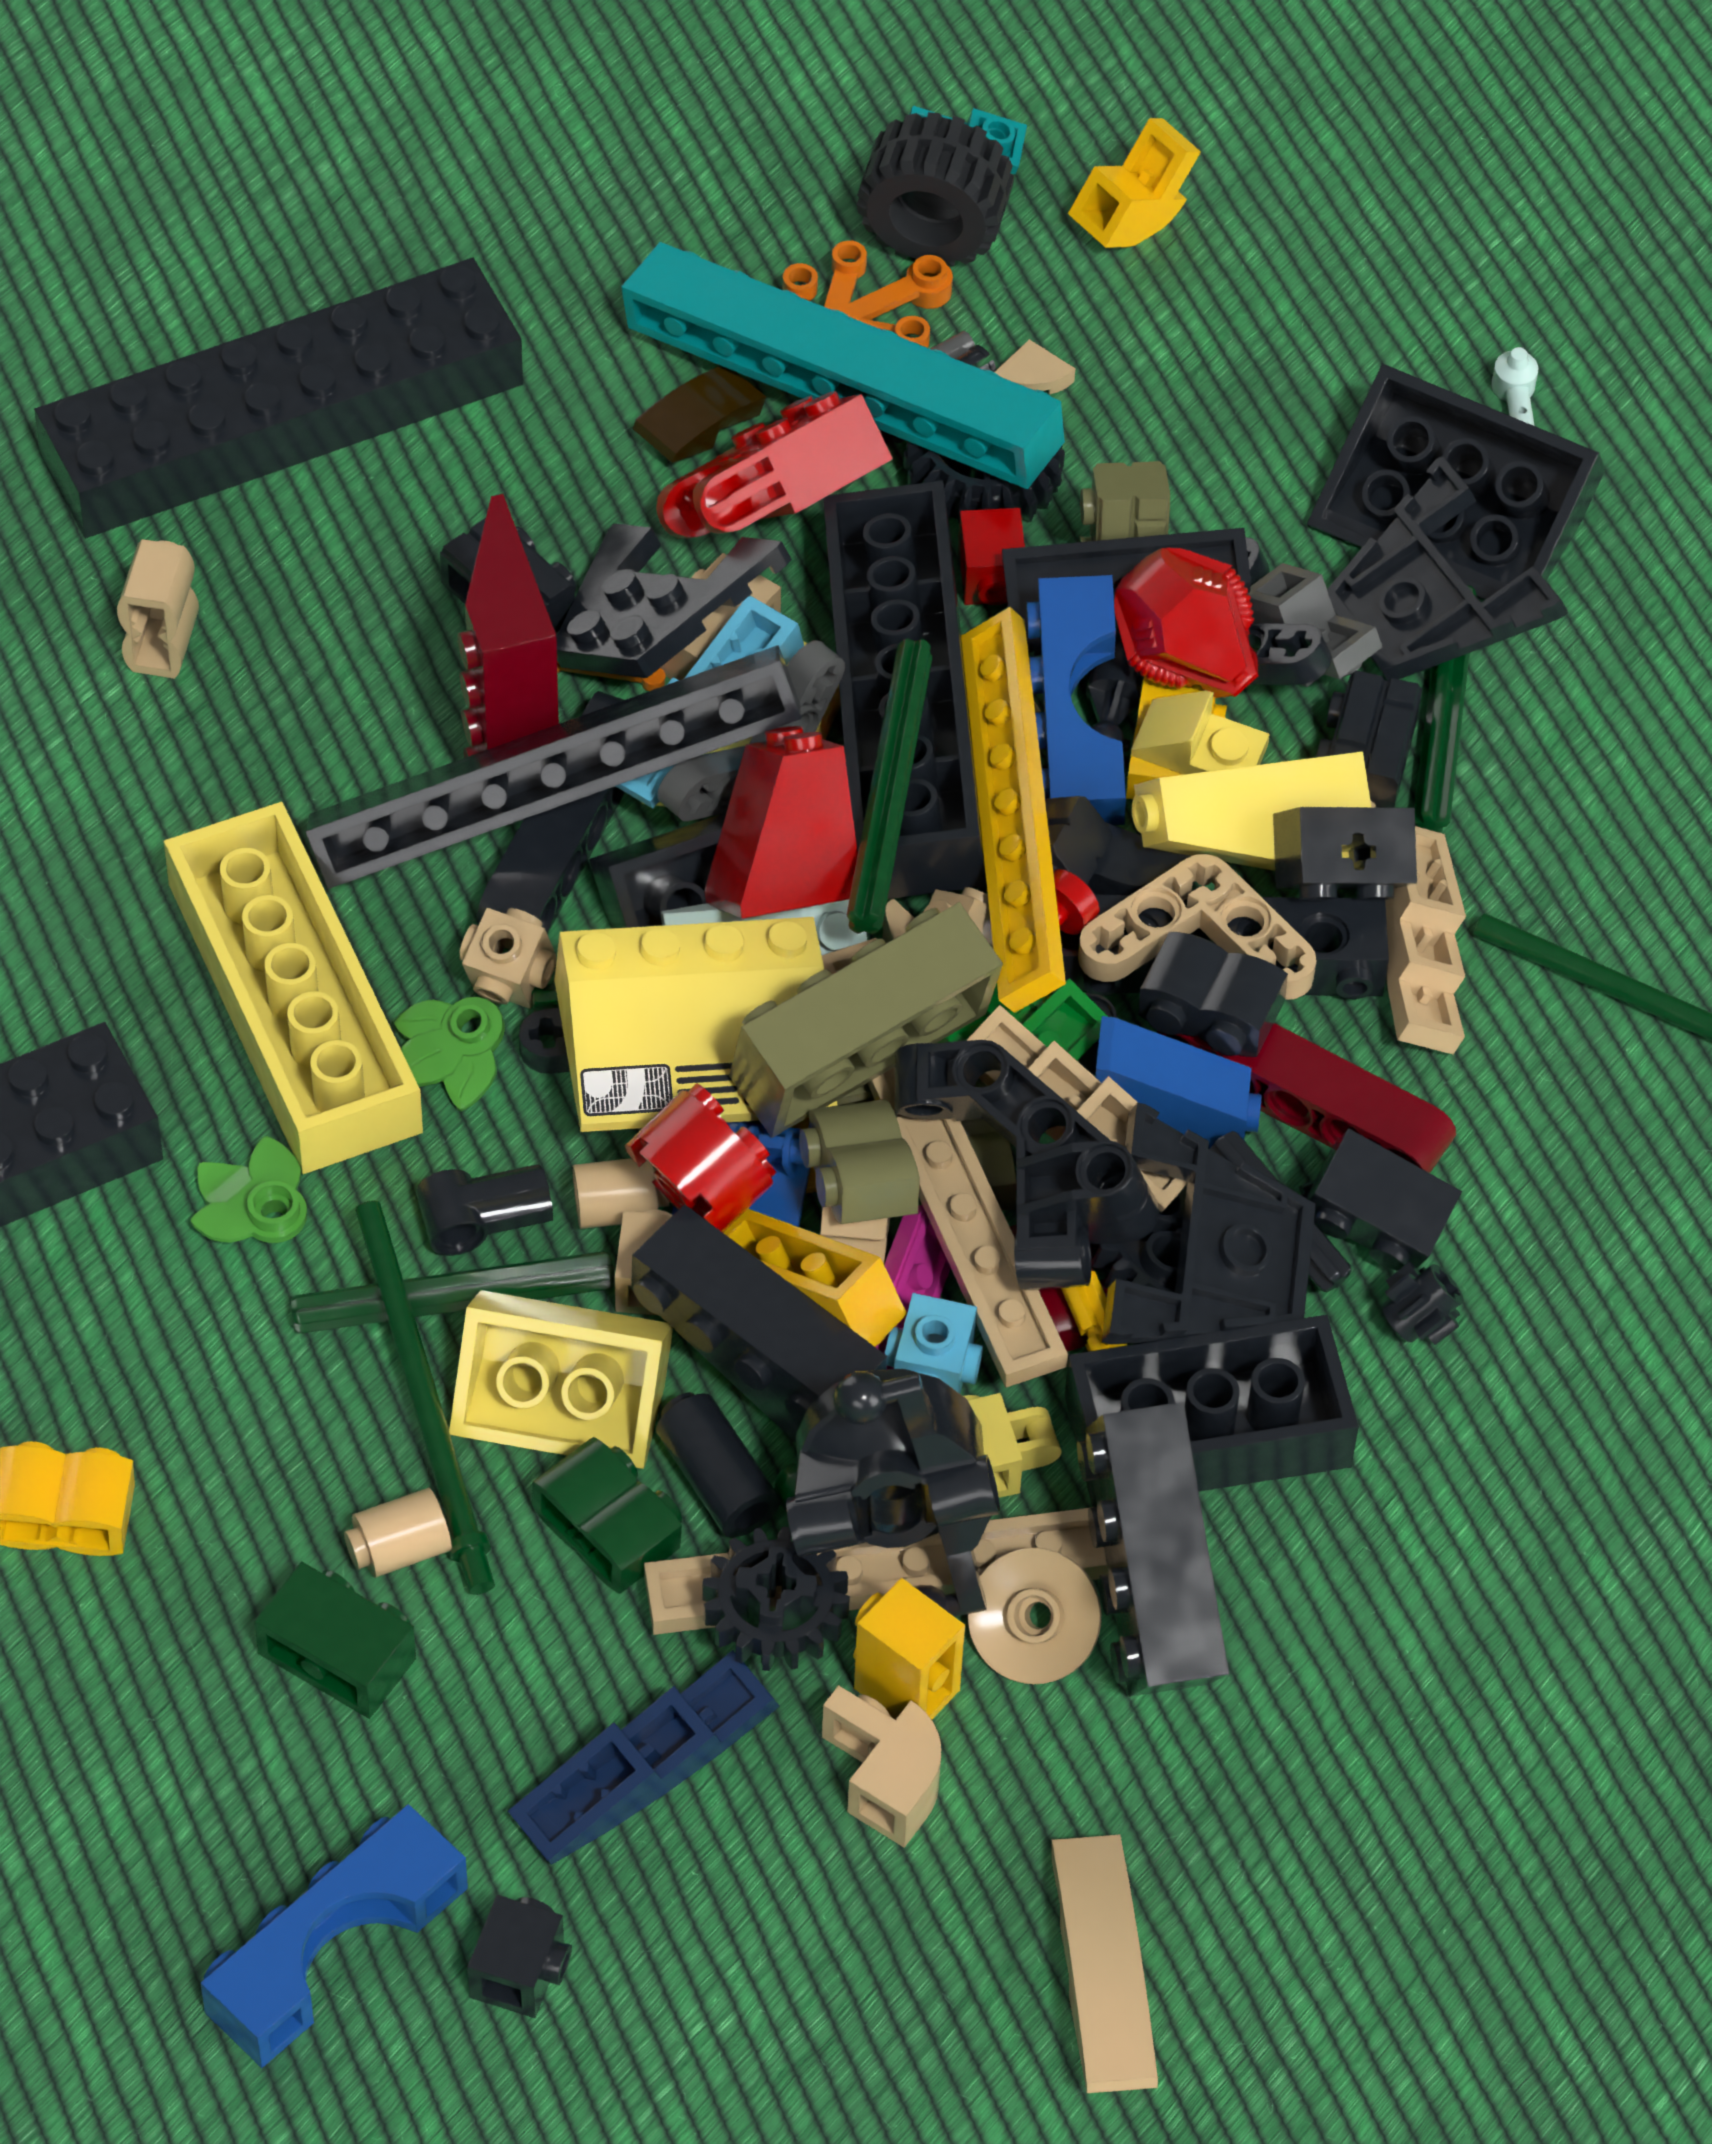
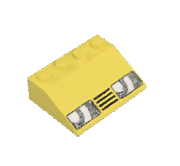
M814 917L560 932L554 981L580 1132L643 1128L681 1090L688 1092L696 1083L704 1087L724 1109L720 1116L726 1123L758 1121V1117L729 1077L741 1027L743 1026L742 1021L751 1011L768 1001H775L777 1005H780L798 994L797 989L803 982L824 970ZM837 1101L833 1102L827 1107L838 1106Z

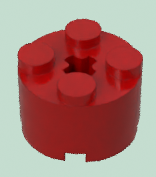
M696 1083L688 1092L681 1090L625 1145V1148L639 1168L648 1161L657 1169L653 1173L655 1179L652 1183L678 1210L685 1204L724 1233L773 1185L772 1177L776 1174V1171L766 1160L770 1153L759 1139L743 1126L734 1133L720 1116L724 1109L704 1087Z

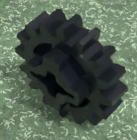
M782 1526L778 1533L777 1540H768L761 1527L754 1529L752 1545L746 1547L743 1542L735 1537L729 1540V1559L714 1555L711 1559V1577L704 1578L702 1584V1600L706 1602L704 1603V1623L706 1626H716L715 1644L720 1648L735 1642L736 1661L741 1664L752 1653L760 1655L761 1666L764 1671H770L775 1657H784L791 1670L798 1669L799 1653L806 1651L817 1660L822 1658L824 1652L823 1638L838 1642L842 1631L841 1619L849 1617L850 1596L845 1595L848 1593L847 1571H836L837 1554L835 1551L799 1557L794 1543L791 1542L790 1528ZM782 1586L781 1599H777L775 1611H770L771 1598L775 1597L776 1587Z

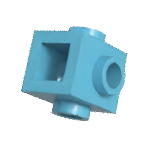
M912 1293L904 1327H894L889 1333L885 1350L887 1366L894 1367V1369H907L939 1378L958 1393H961L963 1382L975 1385L983 1352L982 1345L973 1344L977 1306Z

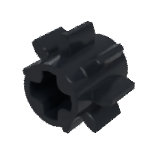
M1408 1262L1386 1280L1390 1288L1385 1293L1389 1299L1382 1304V1310L1393 1329L1406 1341L1414 1342L1418 1338L1423 1340L1425 1337H1428L1434 1345H1437L1459 1327L1456 1318L1460 1316V1313L1456 1308L1464 1302L1463 1295L1454 1280L1438 1265L1432 1264L1427 1269L1423 1267L1418 1271L1411 1262Z

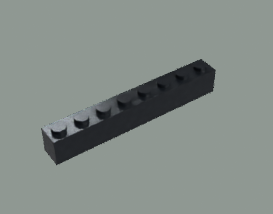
M776 645L310 813L306 834L327 887L330 889L802 719L800 701L780 647Z

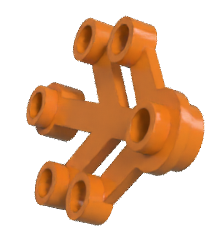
M848 240L838 243L832 250V271L834 275L824 307L842 311L851 318L879 329L890 330L899 337L928 348L930 344V326L925 319L919 316H906L901 318L896 325L871 319L909 301L924 309H934L945 305L952 296L953 282L952 271L946 262L935 255L921 256L910 265L906 277L851 302L857 279L866 272L867 251L862 244L856 241ZM844 259H854V260H856V261H855V262H845V261H843V260H844ZM803 263L787 267L783 273V290H789L808 301L814 299L818 288V274L812 266ZM801 281V282H805V283H807V284H805V285H796V284H793V283H794V282ZM916 334L919 335V337L910 338L905 335Z

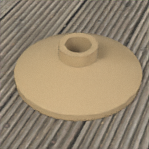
M1020 1549L998 1558L980 1575L987 1610L968 1614V1625L971 1638L978 1653L993 1670L1016 1682L1044 1684L1070 1675L1090 1656L1100 1633L1101 1605L1092 1580L1075 1561L1049 1549ZM1038 1602L1047 1605L1051 1612L1050 1622L1044 1628L1036 1627L1030 1619V1611Z

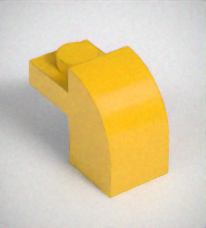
M1149 118L1122 166H1094L1068 214L1105 248L1135 246L1162 230L1183 207L1187 199L1179 192V189L1201 151L1165 119Z

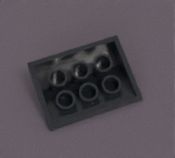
M1382 363L1307 525L1360 549L1370 538L1377 541L1396 519L1397 515L1394 512L1396 506L1406 494L1412 496L1417 494L1430 478L1426 472L1436 459L1443 456L1470 488L1476 502L1427 537L1466 585L1473 586L1477 598L1485 601L1533 566L1547 581L1580 526L1606 470L1599 452Z

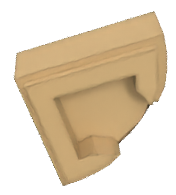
M1030 339L995 371L1000 377L1027 388L1041 391L1048 390V394L1064 390L1074 383L1075 380L1074 367Z

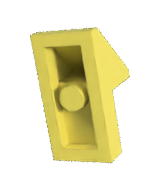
M1213 692L1187 693L1152 700L1132 746L1130 756L1184 775L1255 766L1261 764L1268 747L1270 734L1212 714Z

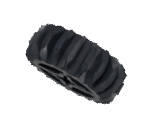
M906 441V450L904 451V469H906V475L908 476V485L943 481L948 518L954 517L958 519V523L960 522V511L1020 508L1021 519L1032 522L1037 509H1048L1053 493L1058 492V487L1062 482L1065 451L1061 446L1028 489L909 441Z

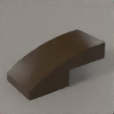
M719 366L689 380L661 398L635 420L633 430L674 463L713 449L720 429L760 416L766 396L736 371Z

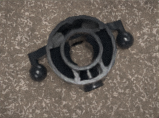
M907 1369L855 1371L843 1376L840 1382L833 1384L808 1407L796 1434L797 1468L795 1496L786 1498V1508L790 1532L798 1556L804 1557L865 1542L884 1548L907 1547L939 1533L947 1557L955 1593L945 1595L943 1590L932 1585H918L915 1588L954 1617L987 1610L974 1548L978 1546L991 1516L1000 1514V1502L992 1465L988 1455L984 1454L982 1425L968 1400L941 1379Z

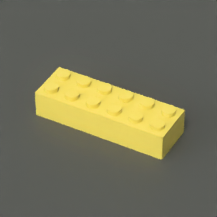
M283 802L164 840L168 881L171 891L292 1153L301 1167L302 1174L423 1133L420 1088Z

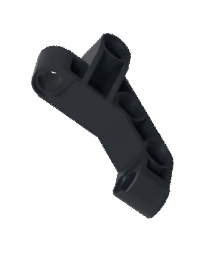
M990 1040L934 1044L915 1043L900 1047L895 1052L896 1117L900 1114L908 1118L931 1120L955 1118L956 1121L984 1119L1016 1147L1017 1234L1015 1237L1014 1256L1020 1289L1043 1290L1089 1286L1092 1270L1090 1244L1132 1242L1140 1240L1152 1232L1158 1223L1160 1212L1158 1203L1127 1148L1107 1138L1002 1046ZM992 1070L1001 1071L998 1079L990 1086L983 1088L975 1087L977 1080L984 1073ZM1055 1126L1066 1127L1065 1132L1057 1141L1049 1144L1039 1143L1042 1134L1049 1128Z

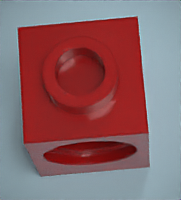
M1020 508L960 511L958 554L964 605L987 604L995 606L1007 603L1002 549L1025 547Z

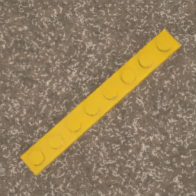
M1008 607L963 634L961 641L993 950L1003 962L997 981L998 999L1015 1013L1066 984L1025 620L1011 607Z

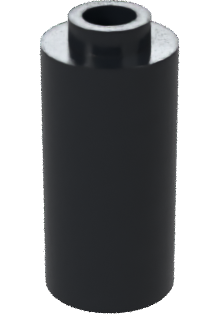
M688 1392L678 1395L669 1401L661 1412L662 1417L657 1424L656 1432L722 1533L726 1537L736 1538L747 1535L756 1528H760L778 1510L781 1502L780 1497L714 1398L706 1393L695 1395Z

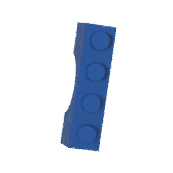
M1112 575L1038 578V602H1027L1028 639L1040 638L1041 657H1030V671L1033 694H1043L1044 712H1035L1039 750L1046 749L1047 768H1042L1045 799L1085 796L1105 822L1112 825H1125L1126 793L1122 741L1102 735L1087 725L1077 713L1071 700L1075 687L1090 670L1115 658L1116 628Z
M409 1804L393 1818L383 1817L365 1832L358 1848L340 1863L332 1861L322 1867L311 1880L308 1891L289 1907L281 1905L272 1910L260 1923L256 1935L237 1952L234 1950L226 1951L214 1960L207 1969L204 1980L200 1983L205 2014L263 2068L314 2023L311 1993L306 1977L309 1967L319 1950L341 1932L365 1924L381 1923L396 1925L418 1933L468 1889L466 1857Z

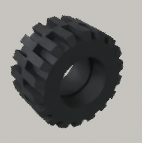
M928 112L927 117H921L917 113L905 116L904 122L895 119L887 124L886 130L881 131L876 138L857 194L859 197L857 210L858 214L864 216L862 224L866 230L877 234L875 240L883 247H892L896 250L895 254L904 259L907 257L918 259L924 255H935L942 258L949 267L954 266L957 260L967 264L975 261L977 254L984 255L990 250L992 242L996 240L1013 187L1014 175L1011 174L1013 166L1009 157L1001 155L1003 147L997 140L986 138L987 131L977 125L972 128L964 124L965 119L953 116L952 119L943 118L941 113Z

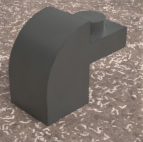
M1282 563L1251 586V591L1248 594L1251 596L1250 602L1253 604L1251 608L1254 612L1252 615L1254 618L1253 623L1314 625L1320 630L1332 656L1331 664L1323 675L1336 679L1348 676L1350 673L1358 670L1362 666V662L1383 647L1375 626L1335 614L1322 574ZM1316 680L1311 681V682L1306 683V684H1300V685L1305 686V687H1308L1309 685H1311V684H1312L1313 682H1315Z

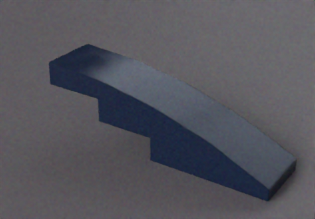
M732 1650L681 1694L674 1686L622 1730L613 1722L508 1810V1812L552 1865L612 1830L668 1793L728 1749L780 1706L745 1663L741 1664L736 1661V1653Z

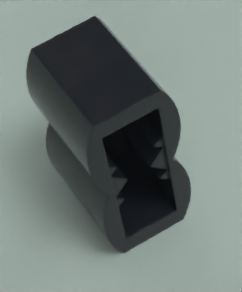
M1169 932L1140 988L1138 1015L1162 1033L1198 1036L1207 1042L1212 1049L1223 1055L1257 1057L1285 1002L1288 973L1261 958L1242 953H1228L1220 946L1201 937L1182 932Z

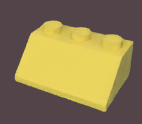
M480 1290L466 1308L449 1433L453 1436L567 1456L590 1438L595 1437L609 1448L613 1446L619 1447L630 1457L636 1468L644 1469L665 1387L673 1328L667 1322Z

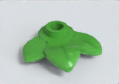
M467 997L453 1005L434 999L425 1000L412 1005L395 1020V1027L408 1040L402 1046L401 1051L419 1087L443 1081L451 1101L459 1111H464L474 1105L490 1088L497 1075V1066L493 1052L498 1048L505 1032L504 1018L493 1002L482 997ZM475 1018L481 1019V1024L477 1030L471 1033L462 1032V1027L468 1021Z
M264 1136L258 1142L251 1155L249 1167L212 1162L199 1163L197 1167L199 1190L207 1206L195 1213L191 1218V1225L203 1236L214 1241L227 1243L250 1237L267 1243H280L295 1237L305 1226L307 1221L306 1202L297 1191L301 1179V1167L296 1157L279 1141ZM272 1212H280L284 1214L283 1216L277 1218L266 1217L268 1214Z

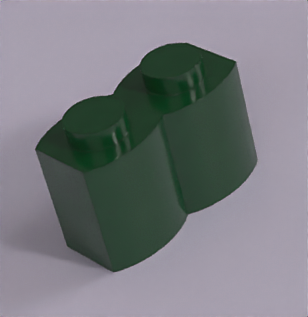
M592 1437L532 1482V1506L541 1519L561 1540L576 1549L583 1561L601 1581L618 1594H621L644 1576V1563L664 1561L680 1549L682 1515L675 1502L666 1493L660 1490L654 1493L646 1485L637 1481V1469L630 1457L617 1446L609 1448L599 1439Z

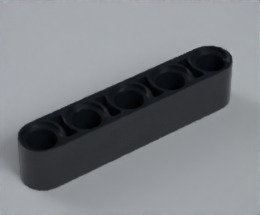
M597 691L582 715L624 701V699ZM614 786L525 818L485 888L477 913L478 926L486 908L504 914L507 913L509 908H514L538 918L543 923L542 927L545 928L548 934L625 792Z

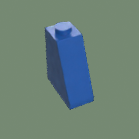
M1102 1016L1095 1078L1101 1083L1109 1076L1138 1103L1146 1104L1160 1112L1157 1117L1160 1121L1183 1134L1189 1129L1208 1140V1149L1211 1148L1218 1138L1231 1131L1239 1133L1243 1139L1245 1138V1131L1258 1133L1261 1094L1249 1093L1250 1067L1121 1019Z

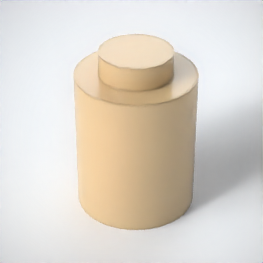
M632 1158L573 1165L574 1193L579 1228L622 1225L623 1211L642 1213L647 1210H658V1207L669 1206V1200L652 1183L655 1179L653 1173L657 1169H653V1165L648 1161L639 1168Z
M429 1487L352 1514L353 1529L344 1532L345 1542L354 1566L357 1570L368 1567L374 1578L449 1552L452 1549L444 1515L433 1491Z

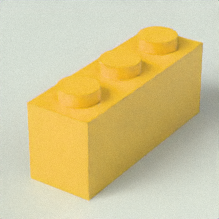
M751 1209L746 1210L724 1232L725 1235L875 1347L907 1315L879 1256Z

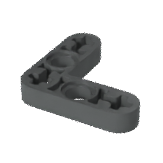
M821 641L807 643L799 649L787 665L800 701L802 719L780 727L801 726L803 733L816 732L843 677L845 662ZM765 732L753 736L749 744L766 741ZM745 746L700 755L676 764L662 780L657 792L658 800L682 821H692L726 813Z

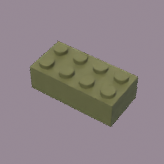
M960 902L941 913L937 908H931L921 913L905 928L906 933L888 943L884 939L870 942L852 957L850 965L834 974L828 969L822 970L803 982L797 989L798 994L780 1005H777L775 1001H768L755 1008L744 1018L729 1077L771 1138L808 1118L809 1109L827 1107L894 1068L895 1052L900 1047L915 1043H937L986 1015L1003 962Z

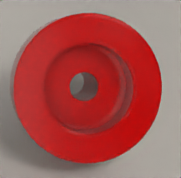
M1062 869L1054 870L1060 930L1072 935L1080 934L1083 928L1099 914L1100 908L1097 898L1088 885L1073 873Z

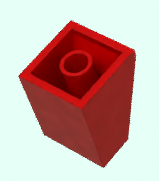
M801 726L780 727L765 731L766 741L746 744L705 887L706 904L743 919L843 901L850 898L858 851L844 746L823 740L820 732L803 733Z

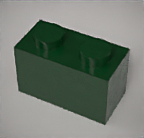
M302 1561L254 1621L259 1655L368 1719L374 1715L416 1660L414 1626L411 1625L409 1619L399 1609L384 1602L377 1605L356 1593L351 1584L339 1574L330 1570H324L321 1573Z

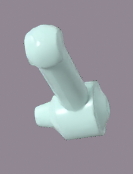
M1517 347L1512 351L1501 354L1497 358L1491 387L1500 399L1507 402L1509 416L1535 426L1530 397L1535 391L1538 364L1525 349Z

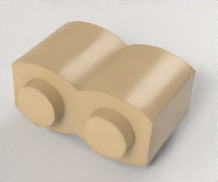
M142 539L138 543L117 606V615L121 626L126 631L122 644V654L127 666L136 673L175 679L183 663L198 615L199 604L196 594L190 587L195 572L192 556L184 546L170 541Z

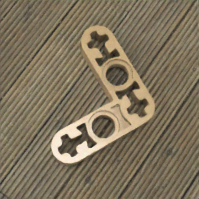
M1209 854L1193 855L1169 869L1089 922L1083 928L1079 939L1078 960L1080 967L1089 977L1102 982L1122 979L1156 957L1169 932L1191 934L1198 928L1228 953H1242L1255 956L1276 965L1277 960L1284 967H1289L1295 963L1298 966L1296 973L1289 968L1282 969L1288 973L1285 1000L1296 999L1305 995L1310 990L1316 968V955L1311 945L1226 862ZM1194 881L1202 885L1192 892V883ZM1211 882L1215 884L1213 891L1205 886ZM1186 899H1187V908L1185 907V904H1184V902H1183V901L1186 900ZM1159 908L1168 912L1173 920L1164 927L1154 928L1144 924L1138 915L1146 909ZM1237 917H1249L1257 921L1262 930L1253 936H1241L1231 931L1227 924ZM1124 927L1128 933L1126 936H1124ZM1272 942H1274L1273 951L1269 948ZM1100 944L1107 950L1097 953L1096 945ZM1119 944L1118 954L1114 955L1108 950Z

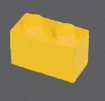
M902 1577L885 1595L880 1592L873 1594L864 1603L855 1619L857 1637L856 1648L853 1654L855 1659L854 1689L860 1694L867 1695L882 1704L895 1720L910 1701L920 1706L932 1720L960 1691L965 1624Z

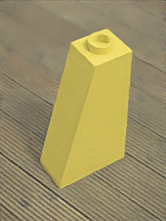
M1363 752L1157 778L1134 785L1135 797L1132 802V817L1136 829L1142 835L1143 847L1190 856L1209 854L1220 858L1224 862L1275 871L1274 813L1297 807H1371ZM1342 852V858H1349V852Z

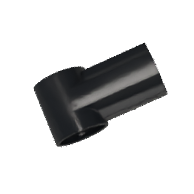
M540 1164L471 1178V1175L463 1170H442L423 1179L416 1190L431 1247L434 1252L440 1255H461L479 1247L489 1234L553 1221V1206L544 1168H541Z

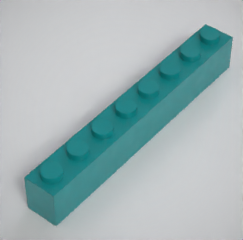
M659 242L621 286L629 329L800 398L812 396L813 399H816L832 391H836L839 398L862 394L879 430L1025 489L1031 486L1065 442L1061 401L1051 397L1049 394L1002 378L993 371L982 370L954 359L940 350L929 349L899 337L890 330L879 329L851 318L842 311L828 309L803 299L789 290H781L750 278L741 271L730 270L707 261L693 252L682 251Z

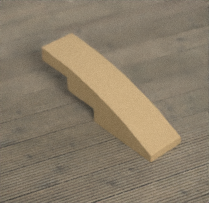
M1415 826L1417 884L1394 888V899L1385 900L1389 953L1387 969L1389 999L1397 1040L1454 1054L1465 1038L1454 993L1465 978L1455 933L1464 921L1466 914L1445 834Z
M1001 1005L967 1039V1041L990 1040L1002 1046L1107 1138L1125 1146L1128 1115L1137 1101L1109 1076L1101 1083L1055 1041L1046 1047ZM988 1071L981 1075L979 1079L987 1086H990L998 1079L1001 1071ZM1051 1127L1045 1133L1057 1141L1065 1132L1066 1127ZM1140 1169L1157 1200L1159 1211L1161 1212L1187 1185V1182L1184 1180Z
M1121 1835L1052 1840V1865L1060 1903V1930L1069 1973V2000L1086 2092L1099 2093L1158 2088L1144 1971Z

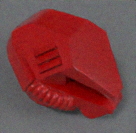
M1161 548L1146 556L1127 573L1116 588L1114 610L1129 666L1134 667V670L1140 672L1141 676H1146L1148 680H1153L1156 684L1160 683L1162 686L1167 685L1169 688L1175 687L1176 689H1181L1184 686L1192 687L1197 684L1204 691L1213 692V697L1215 698L1236 697L1259 676L1257 654L1251 648L1248 635H1250L1249 628L1254 622L1252 617L1254 612L1251 609L1253 604L1250 602L1251 596L1247 594L1248 589L1244 587L1245 582L1240 581L1241 577L1238 574L1236 575V570L1232 568V565L1181 548Z

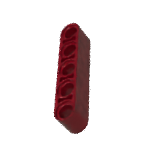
M1276 1023L1273 1024L1257 1057L1227 1056L1212 1049L1207 1042L1198 1036L1169 1035L1160 1031L1156 1032L1250 1067L1249 1093L1261 1094L1260 1111L1330 1148L1349 1128L1431 1173L1456 1136V1127L1452 1120L1436 1106Z

